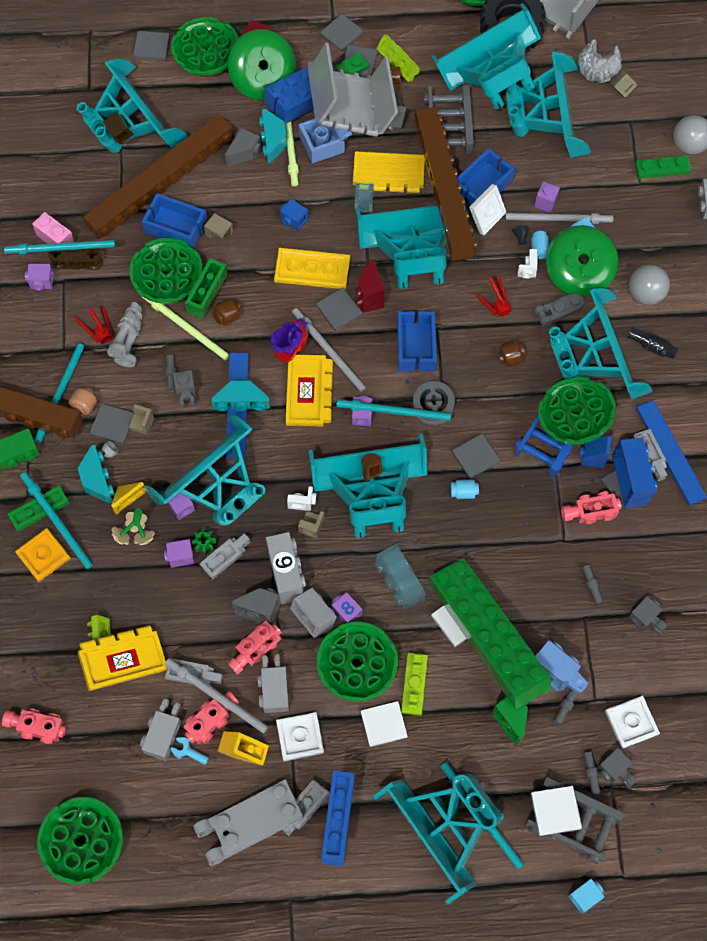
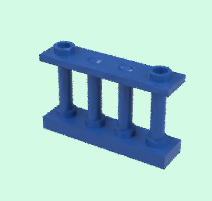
M537 416L524 438H519L514 447L517 449L515 456L519 457L522 451L527 452L548 464V467H550L548 475L555 478L575 445L560 443L537 430L536 428L540 423L539 416ZM531 436L557 449V452H559L557 458H551L528 445L527 443Z
M333 771L321 857L323 859L322 864L343 867L354 787V773Z

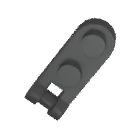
M572 293L544 306H538L534 309V313L540 317V323L544 327L582 310L584 298L580 294Z

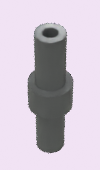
M167 355L165 377L168 380V391L172 392L175 391L173 373H176V368H174V356Z
M590 565L583 566L582 569L587 579V588L591 590L595 603L600 604L603 602V599L598 589V580L594 578Z
M570 689L566 699H563L560 703V710L554 719L555 723L561 725L567 712H570L574 706L573 701L578 694L574 690Z
M592 752L584 753L587 767L585 770L586 777L589 779L592 795L600 794L597 779L599 777L598 769L595 768Z

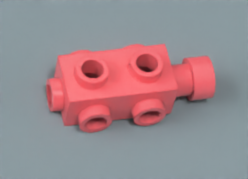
M608 491L597 494V497L590 498V495H583L579 497V500H576L574 506H561V515L564 522L573 520L576 517L579 523L585 522V524H592L601 519L609 521L617 517L621 509V502L619 498H615V494H609Z
M265 620L236 646L240 654L235 659L229 660L227 662L228 665L238 675L244 670L243 667L247 663L252 666L254 663L260 662L262 655L277 646L281 640L279 635L282 632L275 624L271 626Z
M230 691L224 695L235 704H239V701ZM215 699L211 702L210 700L205 702L197 715L193 714L185 721L186 725L183 727L187 732L184 735L191 743L194 741L198 744L201 742L207 743L213 737L211 733L216 728L220 730L228 723L227 718L229 715L227 711L229 709L218 703ZM211 711H217L215 716H210ZM197 724H201L200 730H194V727Z
M29 708L28 711L22 710L20 715H17L14 711L6 710L2 719V726L8 728L16 727L17 732L21 733L20 737L32 740L33 736L41 738L40 742L52 744L53 741L58 742L59 737L63 738L66 731V726L63 725L64 722L60 719L59 715L54 713H48V716L40 714L41 711ZM27 719H32L30 725H26ZM48 723H51V724H52V728L49 729V730H46V729H45V726H46Z

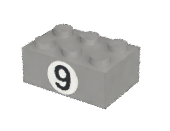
M289 532L266 537L280 605L293 602L295 597L306 592L304 576L299 575L302 574L300 559L297 555L295 538H290Z

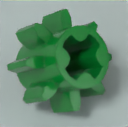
M202 529L200 533H194L196 540H192L191 543L194 546L197 545L195 547L196 552L202 551L206 555L207 551H214L212 544L216 543V538H211L213 536L212 531L207 533Z

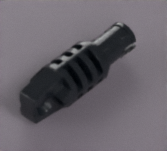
M632 327L627 337L642 344L644 349L652 351L661 357L667 356L674 359L678 352V349L671 346V343L667 340H663L652 333L645 334Z

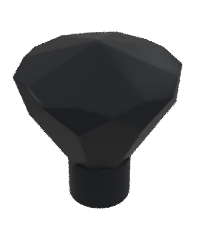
M518 225L512 229V232L518 238L519 245L526 244L525 238L529 226Z

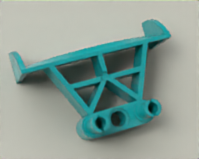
M523 3L520 4L521 11L439 59L435 55L432 56L450 91L465 82L480 86L485 96L490 98L494 109H499L497 102L501 107L504 105L499 94L500 91L521 80L525 91H530L529 86L532 89L535 87L530 76L531 70L524 55L526 47L538 41L541 37L529 10Z
M552 52L554 67L533 80L535 84L533 89L529 86L530 91H525L524 87L520 88L516 83L507 87L506 97L511 127L514 134L518 137L525 136L529 130L564 134L570 158L590 154L591 149L588 144L574 136L565 73L578 70V65L569 55ZM556 81L558 94L546 97L545 88ZM525 101L536 105L528 115ZM560 107L562 122L549 120L548 110Z
M113 59L105 62L113 77L95 109L86 105L85 102L77 105V111L82 114L83 120L101 144L111 153L119 152L122 144L119 145L112 138L103 121H105L104 118H108L116 112L130 125L134 135L129 139L157 131L173 149L188 137V134L182 129H166L126 77L135 69L134 64L129 60ZM121 87L131 97L122 106L115 99ZM139 108L148 121L135 125L129 116Z
M437 206L360 215L359 208H355L360 249L379 247L394 261V273L397 275V287L399 289H403V283L404 288H408V275L433 272V283L439 284L438 278L440 279V284L444 283V270L446 268V250L444 246L446 244V237Z
M603 288L591 289L590 292L596 306L566 335L558 327H552L549 330L550 343L564 379L581 376L623 377L631 399L653 391L652 387L647 383H633L603 305L617 299L613 291ZM600 317L607 337L593 342L588 327ZM585 331L588 340L578 338V336ZM570 344L587 349L579 365H577ZM612 347L619 367H603L597 352ZM570 356L569 359L562 361L563 357ZM595 356L598 367H588Z
M229 414L227 418L236 428L160 494L148 485L144 486L143 489L157 505H165L174 496L180 494L213 510V520L216 524L229 525L262 497V494H265L263 485L250 483L238 443L253 429L239 417ZM232 448L235 462L221 475H218L211 465ZM234 470H238L241 481L226 478ZM204 471L213 479L197 495L183 490ZM221 483L242 486L221 505ZM212 489L213 504L202 499ZM236 499H239L241 501V507L239 509H236L234 506V501Z
M418 434L419 444L320 459H314L312 450H308L314 492L334 489L349 506L350 522L354 526V536L356 538H360V532L362 538L365 537V526L392 522L394 532H398L399 526L400 532L405 529L406 500L402 495L408 478L427 475V453L423 434ZM366 454H377L382 459L383 473L366 481L362 476L361 459Z
M464 773L456 776L453 780V788L419 796L413 794L404 779L390 782L376 793L373 798L378 800L387 794L391 795L458 891L445 901L449 905L477 885L466 869L465 864L483 830H490L498 826L503 820L504 814H500L501 810L496 808L480 786L478 778L475 779L477 776ZM451 793L448 808L440 796ZM475 795L481 799L479 807L473 803ZM430 798L446 822L437 828L418 800ZM459 798H461L476 821L455 819ZM449 826L465 848L460 859L441 833ZM461 826L476 828L471 838L468 837Z

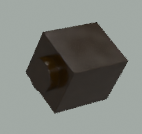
M118 112L110 115L103 121L110 135L119 145L134 135L125 119Z

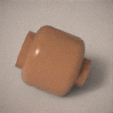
M85 387L84 389H76L68 403L70 409L79 411L81 416L91 413L97 399L94 392Z

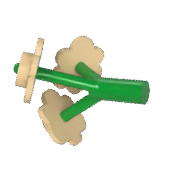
M139 508L135 509L134 513L128 512L126 514L127 521L125 525L127 527L124 530L117 527L111 529L114 540L122 545L129 544L130 537L127 534L129 530L132 532L139 530L140 533L134 536V543L139 545L148 544L155 535L154 531H143L147 516L142 514V510Z

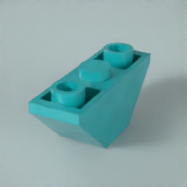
M262 109L263 116H260L259 119L260 127H264V131H261L262 142L266 141V145L263 146V154L267 156L268 163H272L287 147L285 122L268 110Z
M230 381L212 398L213 410L226 411L227 409H235L237 411L255 409L262 411L270 409L269 397L251 381Z
M92 445L78 467L80 479L86 493L110 504L113 502L111 496L115 495L111 484H107L106 479L109 478L106 467L102 468L101 462L104 461L101 450L97 451L95 445Z

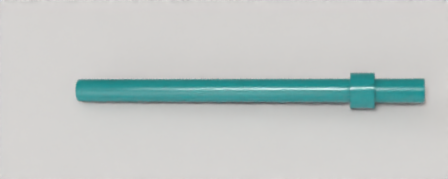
M115 240L37 245L22 243L19 246H5L4 251L5 254L19 253L24 255L28 254V252L115 247Z
M77 344L51 403L59 404L85 347L83 344ZM38 429L34 441L41 443L45 432Z
M337 399V407L352 409L351 411L359 412V410L447 421H450L451 413L363 403L360 400L354 399L353 401Z
M27 472L21 474L20 477L28 487L27 490L30 495L34 496L86 570L90 569L93 564L40 492L41 488L39 485L33 482Z
M445 762L440 767L450 779L448 782L453 787V780L459 774L456 775L449 764ZM473 798V803L479 807V804ZM494 827L488 830L515 868L518 870L524 864L498 829Z

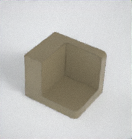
M623 69L610 80V83L625 98L638 85Z
M215 213L204 226L206 236L211 239L215 234L223 238L226 233L230 235L233 233L232 223Z
M134 404V416L129 428L130 430L148 435L154 421L152 410Z
M307 511L304 519L299 522V533L317 539L325 519V512L321 511L317 515Z

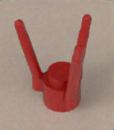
M489 276L488 279L498 297V300L494 302L495 306H491L480 295H477V298L491 310L494 316L498 314L499 317H503L512 311L511 305L508 302L500 278L496 277L500 289L499 292L492 277Z
M89 307V311L97 324L95 333L78 317H74L78 324L93 337L96 343L105 344L112 340L114 332L111 329L104 307L101 309L106 326L101 325L92 307Z

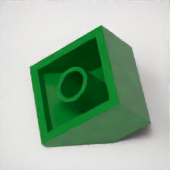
M506 697L495 705L492 715L515 747H517L524 738L528 712L526 705L528 703L515 709L511 701Z

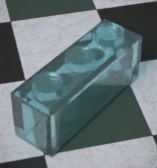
M397 544L376 554V562L374 564L379 573L383 572L385 576L384 581L388 589L392 588L394 591V599L398 606L402 605L404 610L425 600L426 592Z

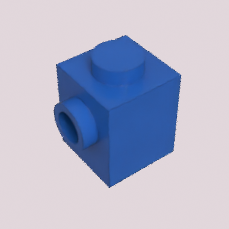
M290 199L288 203H284L280 209L282 223L296 231H299L309 219L308 209L293 199Z

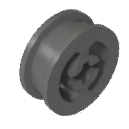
M429 381L416 389L413 396V409L424 410L420 401L426 396V410L451 413L452 416L455 398L452 390L446 384L439 381ZM443 397L447 402V406L444 410L441 411V400ZM417 417L422 423L431 426L441 425L447 421Z

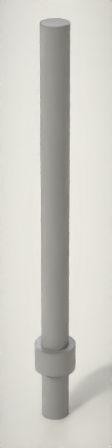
M506 213V220L578 222L587 217L592 224H599V222L613 223V215H599V213H591V215Z
M295 308L292 311L293 315L297 319L301 318L308 322L306 330L360 392L364 391L366 386L313 327L312 321L305 317L298 308Z
M171 658L166 661L165 665L175 671L178 677L191 682L263 734L267 731V725L190 672L189 668L179 665Z

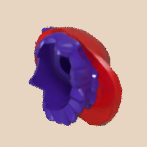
M299 318L297 321L283 323V327L277 329L271 335V348L274 349L275 356L280 361L288 363L292 361L297 352H301L304 349L308 340L306 330L308 322H305L304 319Z

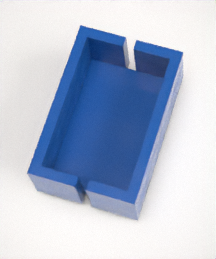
M307 67L265 88L264 103L272 112L275 111V115L283 120L285 124L314 110Z
M488 148L456 179L457 182H460V195L464 196L465 201H467L466 205L470 207L492 184L496 185L499 193H501L513 181L515 168L504 160L500 163V157Z
M156 193L150 205L151 209L147 210L142 220L144 233L159 239L176 238L185 241L194 249L200 238L199 234L203 233L204 226L208 222L206 210Z
M435 311L418 312L417 323H414L415 312H398V372H415V368H419V372L435 371L437 362Z
M643 438L620 440L616 447L617 449H615L612 455L624 508L647 506L657 491V482L655 479L653 480L652 476L653 466L647 456L648 446L644 444Z

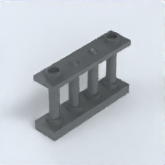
M428 86V93L424 94V104H428V108H433L432 102L462 103L460 109H440L437 112L442 117L460 116V118H463L461 124H442L441 126L445 128V131L464 132L462 138L445 139V141L449 142V146L462 145V147H465V154H472L474 142L470 86H462V93H459V95H432V86Z
M546 777L541 788L550 790L567 786ZM574 790L577 805L584 808V815L581 820L582 829L577 830L573 840L561 835L562 833L544 836L588 856L587 859L595 864L603 863L606 861L607 856L601 854L611 826L615 823L619 824L624 817V813ZM597 814L603 817L604 823L592 850L581 843L592 816ZM536 819L534 822L528 820L525 827L529 828L528 831L539 836Z

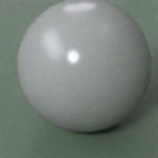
M698 115L682 118L673 130V141L676 147L688 154H698L707 149V120Z
M642 265L631 274L628 285L632 297L642 304H657L669 292L670 280L668 274L657 265Z

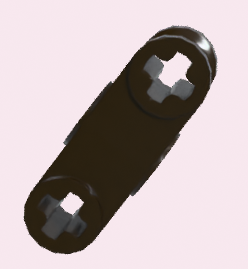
M98 248L58 251L59 254L57 251H48L51 265L55 269L98 270L103 265Z

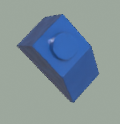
M612 436L599 437L592 442L584 444V446H580L579 458H582L581 465L604 468L610 455Z

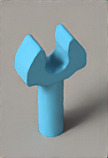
M185 737L176 738L177 742L184 745V748L180 751L171 747L176 758L181 759L183 756H189L204 765L207 764L209 757L190 748L189 739Z

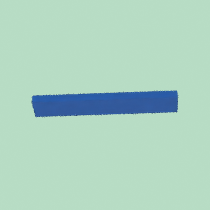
M230 353L229 382L248 381V353ZM228 409L227 416L233 414L247 423V409L245 411ZM227 418L228 436L236 428ZM246 436L238 442L243 458L246 455ZM232 448L226 452V458H234Z
M654 400L638 406L636 411L645 428L651 429L666 459V466L688 506L706 500L707 496Z

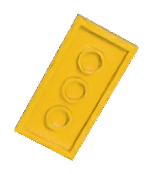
M279 248L274 282L335 289L344 288L346 290L350 255Z

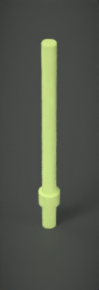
M291 121L285 124L289 158L288 174L291 177V185L297 186L299 169L296 164Z
M145 299L151 304L152 308L156 311H161L222 359L227 360L229 358L227 352L164 304Z

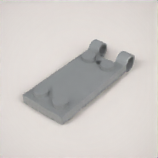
M283 780L210 819L197 822L193 828L199 838L216 831L222 847L213 848L205 854L209 865L213 866L304 819L287 781ZM225 831H229L227 836H224Z

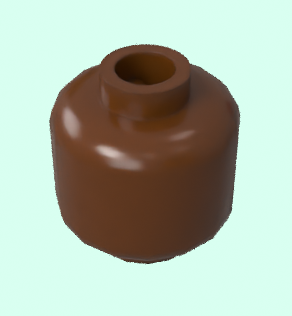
M225 299L214 306L212 314L219 325L228 326L239 319L241 308L236 301L233 302L231 299Z
M517 340L502 344L500 346L501 352L498 353L501 363H506L508 367L522 363L524 356H527L522 343H518Z

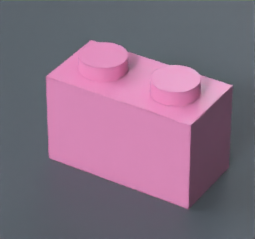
M45 212L32 223L36 235L47 244L74 242L71 231Z

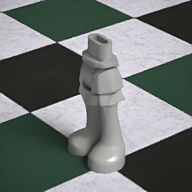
M136 302L131 303V306L127 308L125 314L120 319V323L117 325L119 332L109 345L107 351L110 357H114V362L124 367H134L137 361L136 357L130 354L131 346L135 338L139 336L140 320L143 317L141 314L142 308Z

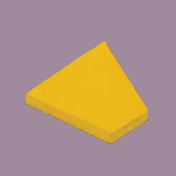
M143 482L117 487L111 504L116 515L146 492L143 489L145 486Z

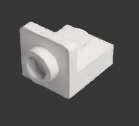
M530 249L529 256H525V265H519L518 277H536L537 249Z
M311 486L308 489V496L300 493L288 494V509L311 511V506L316 503V493H313V487Z

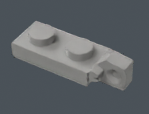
M651 429L633 434L632 439L643 438L644 444H647L648 460L652 463L657 481L665 480L667 476L664 469L667 467L666 459Z
M245 533L237 540L235 538L228 539L204 559L200 566L213 580L246 551L244 548L251 543L250 539Z
M172 659L179 665L189 668L192 674L209 686L211 683L222 684V674L214 673V668H210L209 665ZM167 666L166 680L192 684L188 680L178 677L177 673Z
M312 780L296 799L304 819L282 829V831L289 836L296 828L299 830L306 824L330 793L315 780Z

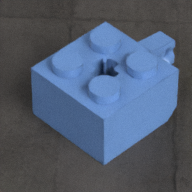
M315 119L299 124V137L312 164L344 153L345 143L343 140L352 134L349 128L346 131L334 128L333 126H322Z
M548 641L536 655L538 661L551 677V687L556 691H563L566 687H569L581 694L588 685V682L578 673L581 668L579 661L575 657L565 654L559 644Z

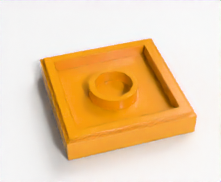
M47 528L15 551L38 582L71 559Z

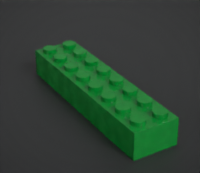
M464 558L429 576L432 590L515 709L551 690V677Z

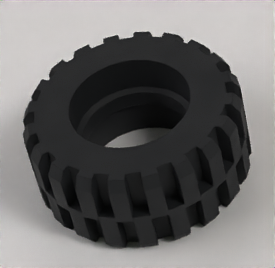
M485 0L480 14V33L482 34L499 24L498 20L501 17L521 11L520 4L523 3L529 10L542 39L546 17L544 5L540 0ZM541 39L527 46L525 53L529 52L530 48H535Z

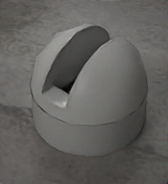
M111 441L106 442L101 450L107 458H111L119 452L116 445Z

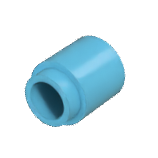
M544 231L533 233L531 238L532 249H537L538 259L546 258L550 245L549 236Z
M474 479L451 482V497H456V499H475V495H479V484L475 483Z

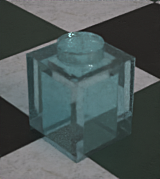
M356 183L355 208H359L360 212H372L374 184Z

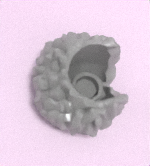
M593 39L578 56L577 65L580 66L581 74L586 80L591 82H608L622 69L621 55L617 45L614 46L613 51L609 55L601 57V54L597 53L596 39Z

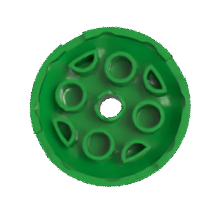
M196 18L183 24L177 34L173 36L171 42L172 55L176 63L191 74L199 76L219 74L228 69L227 61L230 49L238 39V35L228 23L224 24L218 21L217 18Z
M265 29L252 30L240 36L231 47L227 61L228 74L231 82L241 94L254 100L264 101L266 87L296 72L295 55L289 43L281 35ZM261 60H264L267 64L265 70H261L258 66Z
M577 225L561 231L552 240L546 253L545 263L550 280L560 291L567 295L572 293L580 294L584 298L592 296L591 289H606L611 284L618 269V254L614 243L604 232L595 227ZM579 257H586L587 264H581Z
M160 238L148 242L144 248L135 253L130 264L129 273L133 287L142 297L155 303L171 304L179 302L190 295L203 271V266L198 252L185 241L176 238Z
M586 377L568 378L554 384L546 391V395L540 401L538 408L539 421L543 430L556 441L569 445L586 444L601 437L612 425L616 413L615 400L610 390L602 383L591 381Z
M349 622L338 626V628L326 635L318 649L317 670L322 683L332 694L346 701L363 702L378 697L389 688L397 672L398 656L393 642L383 630L369 623ZM359 659L363 664L356 668L352 665V661Z
M89 797L72 798L54 807L43 820L37 838L38 854L45 869L58 880L75 885L91 883L107 874L117 862L123 845V831L117 815L105 803ZM85 836L87 842L83 846L78 847L77 839Z

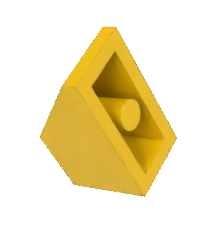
M224 731L218 752L235 759L263 766L269 746L242 733Z

